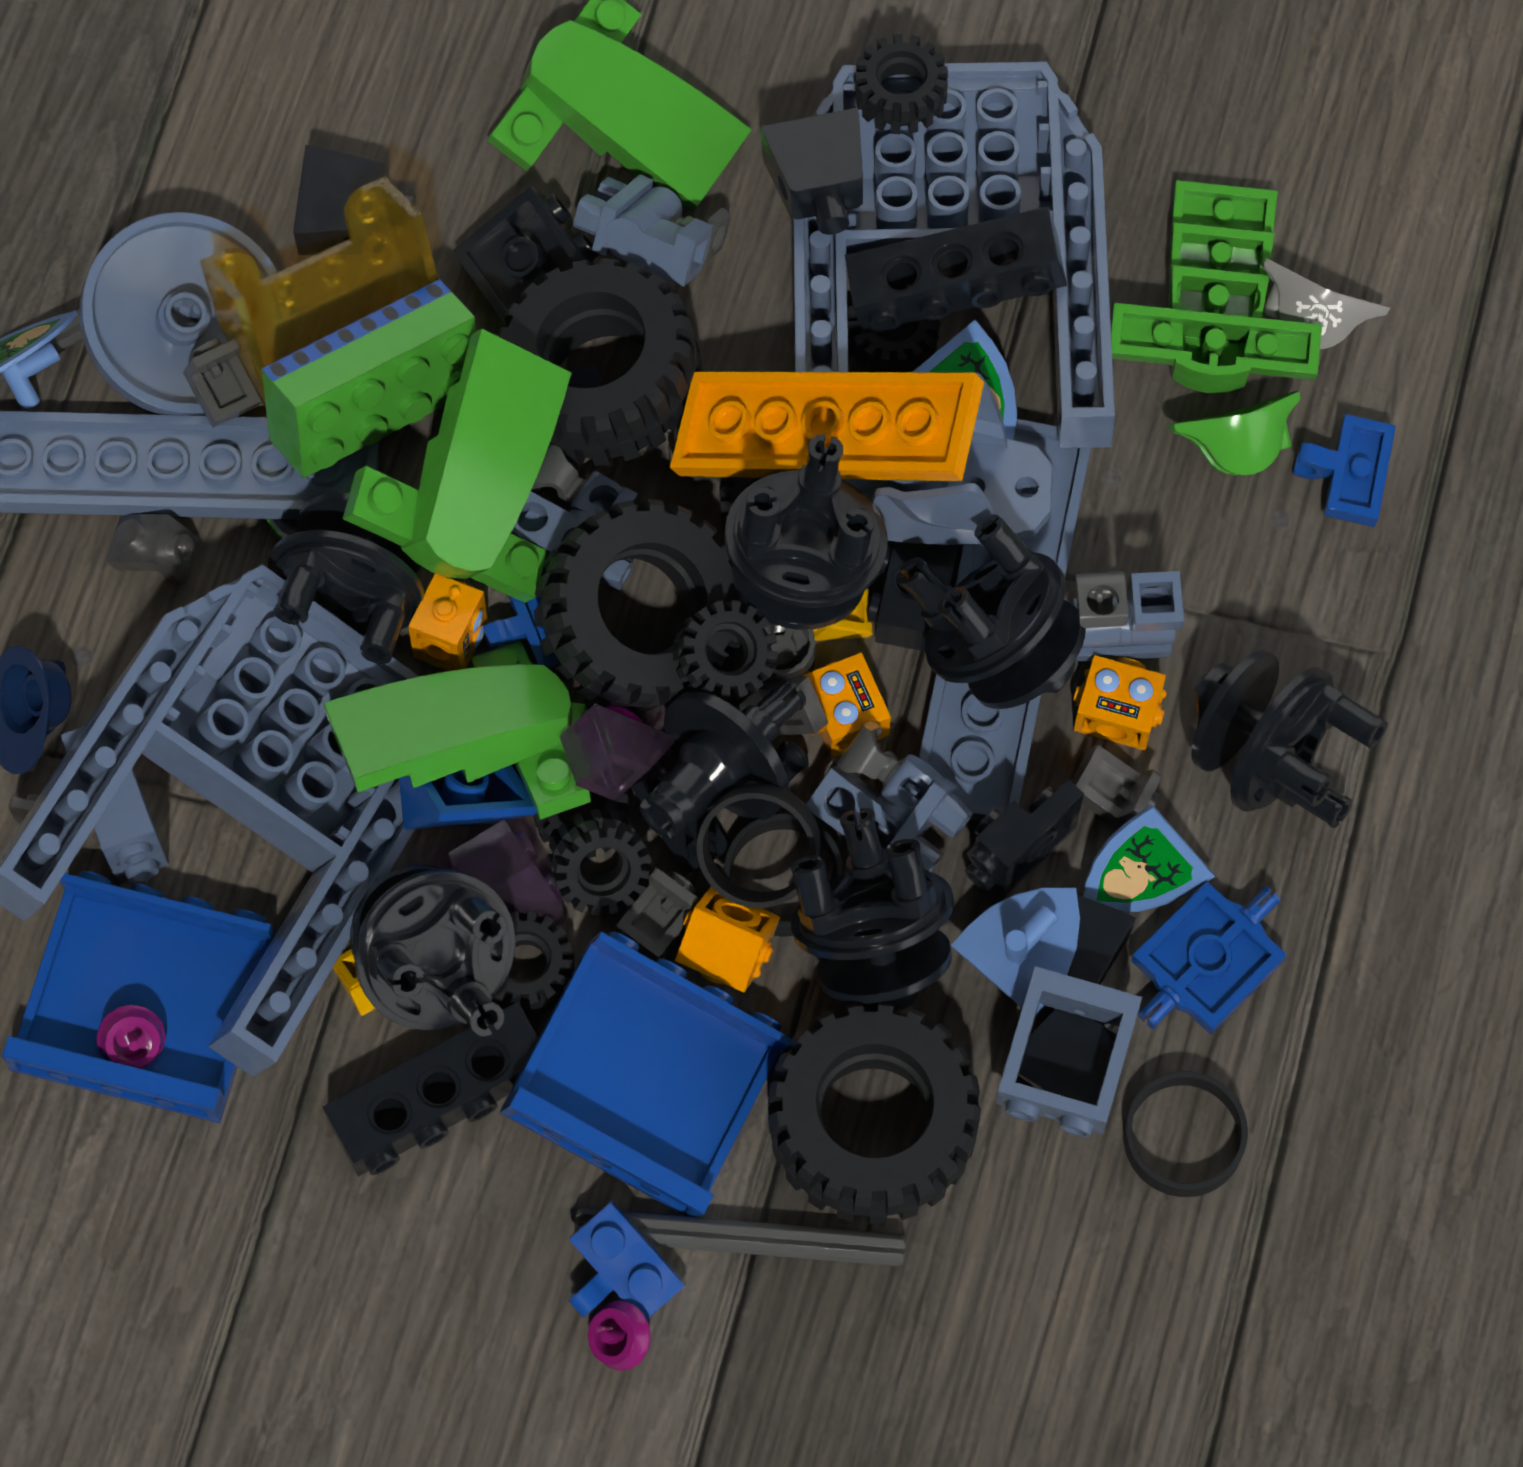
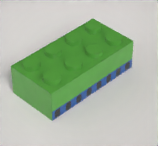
M439 279L262 368L269 440L304 479L321 469L333 466L338 460L366 446L379 442L383 437L402 427L422 420L426 415L445 406L449 387L460 381L471 334L476 332L475 316Z

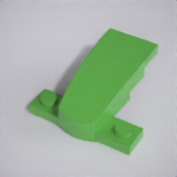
M588 0L574 21L569 20L554 27L539 41L524 72L520 86L522 92L486 141L527 171L564 122L601 157L608 152L636 177L641 174L653 179L660 187L673 191L680 199L681 204L690 211H693L700 204L752 129L678 76L621 44L642 15L624 0Z
M1176 180L1170 236L1168 308L1114 303L1111 322L1112 359L1170 365L1172 380L1188 389L1204 393H1229L1243 388L1246 385L1249 373L1316 380L1322 324L1262 318L1270 275L1262 268L1261 263L1263 257L1271 260L1278 191Z
M484 329L471 334L460 381L449 387L439 434L428 441L419 490L368 466H364L355 473L343 519L400 545L401 549L413 561L432 573L448 578H472L524 603L536 597L534 594L537 580L541 577L547 550L511 534L523 510L543 463L563 405L571 372Z
M521 641L471 657L473 668L435 673L389 683L323 703L327 719L358 793L407 775L413 788H416L460 770L463 771L467 783L515 764L539 819L591 802L589 788L572 753V709L569 691L561 679L546 666L531 664Z

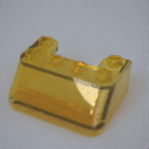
M385 176L358 188L348 198L344 208V217L350 235L349 240L261 280L256 262L245 250L240 248H228L199 261L218 324L228 342L237 339L240 344L241 350L237 356L264 405L262 368L439 280L422 213Z

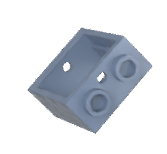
M84 726L61 734L66 752L69 751ZM132 767L94 827L102 851L118 884L125 881L129 883L147 881L156 876L160 868L169 865Z
M1035 966L998 1089L996 1104L1006 1106L1005 1113L1020 1120L1036 1122L1038 1116L1060 1122L1059 1129L1071 1135L1085 1138L1091 1137L1092 1132L1103 1135L1142 997ZM1039 1004L1119 1027L1097 1106L1016 1083Z

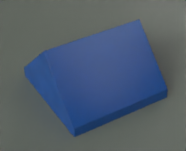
M512 765L467 783L462 770L413 788L408 775L399 778L404 830L502 823L536 814L527 789Z

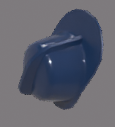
M22 645L9 647L0 657V764L3 769L12 774L26 773L36 765L43 752L46 735L52 733L68 717L72 701L64 662L55 659H38L32 650Z

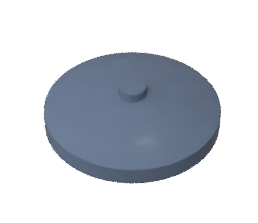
M185 212L158 214L139 220L121 230L102 248L95 258L83 284L80 297L79 317L82 338L91 361L100 375L116 392L128 401L160 415L206 416L183 374L188 363L193 359L191 352L202 344L219 338L222 344L237 339L241 346L237 356L255 390L258 391L263 386L261 369L280 360L287 341L289 329L287 296L282 280L269 257L250 237L237 228L202 214Z

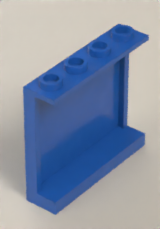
M80 871L78 876L64 873L60 882L65 891L17 1037L8 1036L3 1050L2 1058L10 1071L221 1123L238 1067L208 1046L275 937L271 924L266 923L265 917L247 910H236L234 915L215 911L214 905L195 897H184L182 902L163 898V894L159 890L142 884H132L130 889L110 885L111 881L108 878L94 872ZM127 1005L146 1007L154 1012L163 1023L166 1036L163 1050L157 1059L145 1068L139 1069L107 1061L99 1052L96 1040L99 1025L107 1014L118 1007Z
M600 932L589 941L499 1113L678 1213L688 1217H699L705 1214L714 1196L709 1191L780 1051L790 1046L792 1038L781 1033L782 1026L771 1017L758 1012H753L752 1015H749L733 1006V997L721 989L706 985L703 989L685 979L686 971L678 965L660 958L655 962L637 952L639 949L638 944L630 938L617 932H610L609 935Z

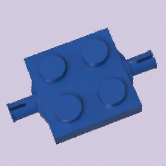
M1206 882L1132 956L1131 962L1153 981L1159 992L1142 1010L1138 1011L1139 1018L1143 1022L1148 1018L1146 1025L1151 1029H1155L1156 1025L1175 1007L1177 1010L1190 1015L1202 1028L1212 1035L1286 959L1287 954L1267 937L1260 923L1280 903V899L1275 892L1270 896L1272 890L1267 886H1263L1261 891L1245 907H1242L1237 903L1227 900L1211 884ZM1157 1008H1159L1151 1017H1149Z

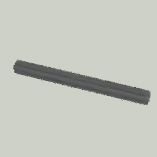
M578 1209L575 1217L574 1233L601 1209ZM622 1211L652 1246L888 1266H900L905 1258V1236L896 1233Z

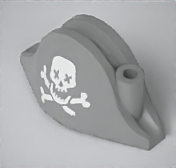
M1263 257L1262 268L1270 275L1269 278L1273 283L1264 305L1263 313L1276 318V320L1322 324L1320 349L1335 346L1343 341L1360 323L1371 318L1385 316L1390 310V307L1326 289Z

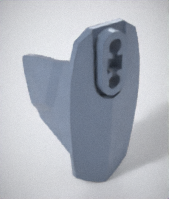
M976 373L984 381V386L962 481L842 479L864 493L878 509L886 527L888 541L936 545L981 544L974 536V531L979 523L990 515L996 514L1002 517L1019 538L1036 534L1051 518L1052 464L1038 446L1007 439L1002 415L990 388L981 374ZM1024 492H1031L1035 494L1031 497L1020 496V494Z

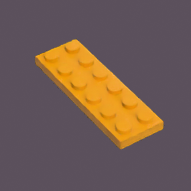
M694 372L670 468L679 476L764 478L779 472L800 470L806 464L810 440L816 435H826L825 447H829L831 436L840 440L843 445V455L838 468L841 479L962 481L984 381L976 373Z

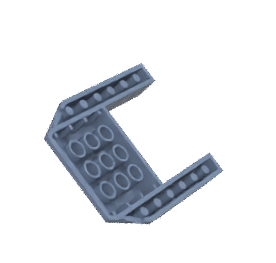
M1047 62L945 63V66L948 67V91L944 111L940 118L934 115L933 124L928 128H925L921 121L918 122V132L909 134L908 126H901L900 135L891 134L890 124H886L884 130L881 131L875 128V117L870 122H867L862 117V109L858 110L863 170V205L855 209L846 210L850 222L849 226L844 231L833 235H826L819 231L816 216L799 220L794 219L795 372H848L847 266L845 255L1049 207L1058 233L1067 282L1065 287L1052 289L1059 448L1112 447L1115 406L1102 146L1093 133L1089 134L1077 116L1078 109L1069 95L1063 93L1059 88L1058 78ZM843 65L832 83V91L828 97L822 100L815 116L857 108L855 95L856 65ZM893 75L886 78L882 82V86L887 91L895 94H908L918 90L921 87V83L918 79L909 75ZM1015 260L1005 261L1000 266L1011 264Z
M264 565L243 574L239 579L229 584H224L208 592L204 597L184 607L181 606L167 613L161 618L92 714L0 855V906L25 922L46 903L137 759L143 754L313 873L208 1046L252 1077L269 1068L279 1059L348 943L352 919L359 902L377 881L389 874L415 830H404L399 778L359 793L357 792L327 719L323 703L389 683L420 677L393 657L387 664H376L366 660L361 654L362 650H360L364 636L314 601L309 610L308 620L305 623L299 621V624L292 625L278 619L274 614V607L278 603L285 580Z

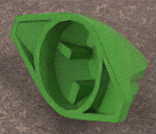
M1293 391L1223 415L1168 424L1172 433L1185 437L1196 445L1207 463L1215 470L1234 476L1256 474L1270 466L1280 450L1292 447L1286 420L1292 409L1300 401V391Z

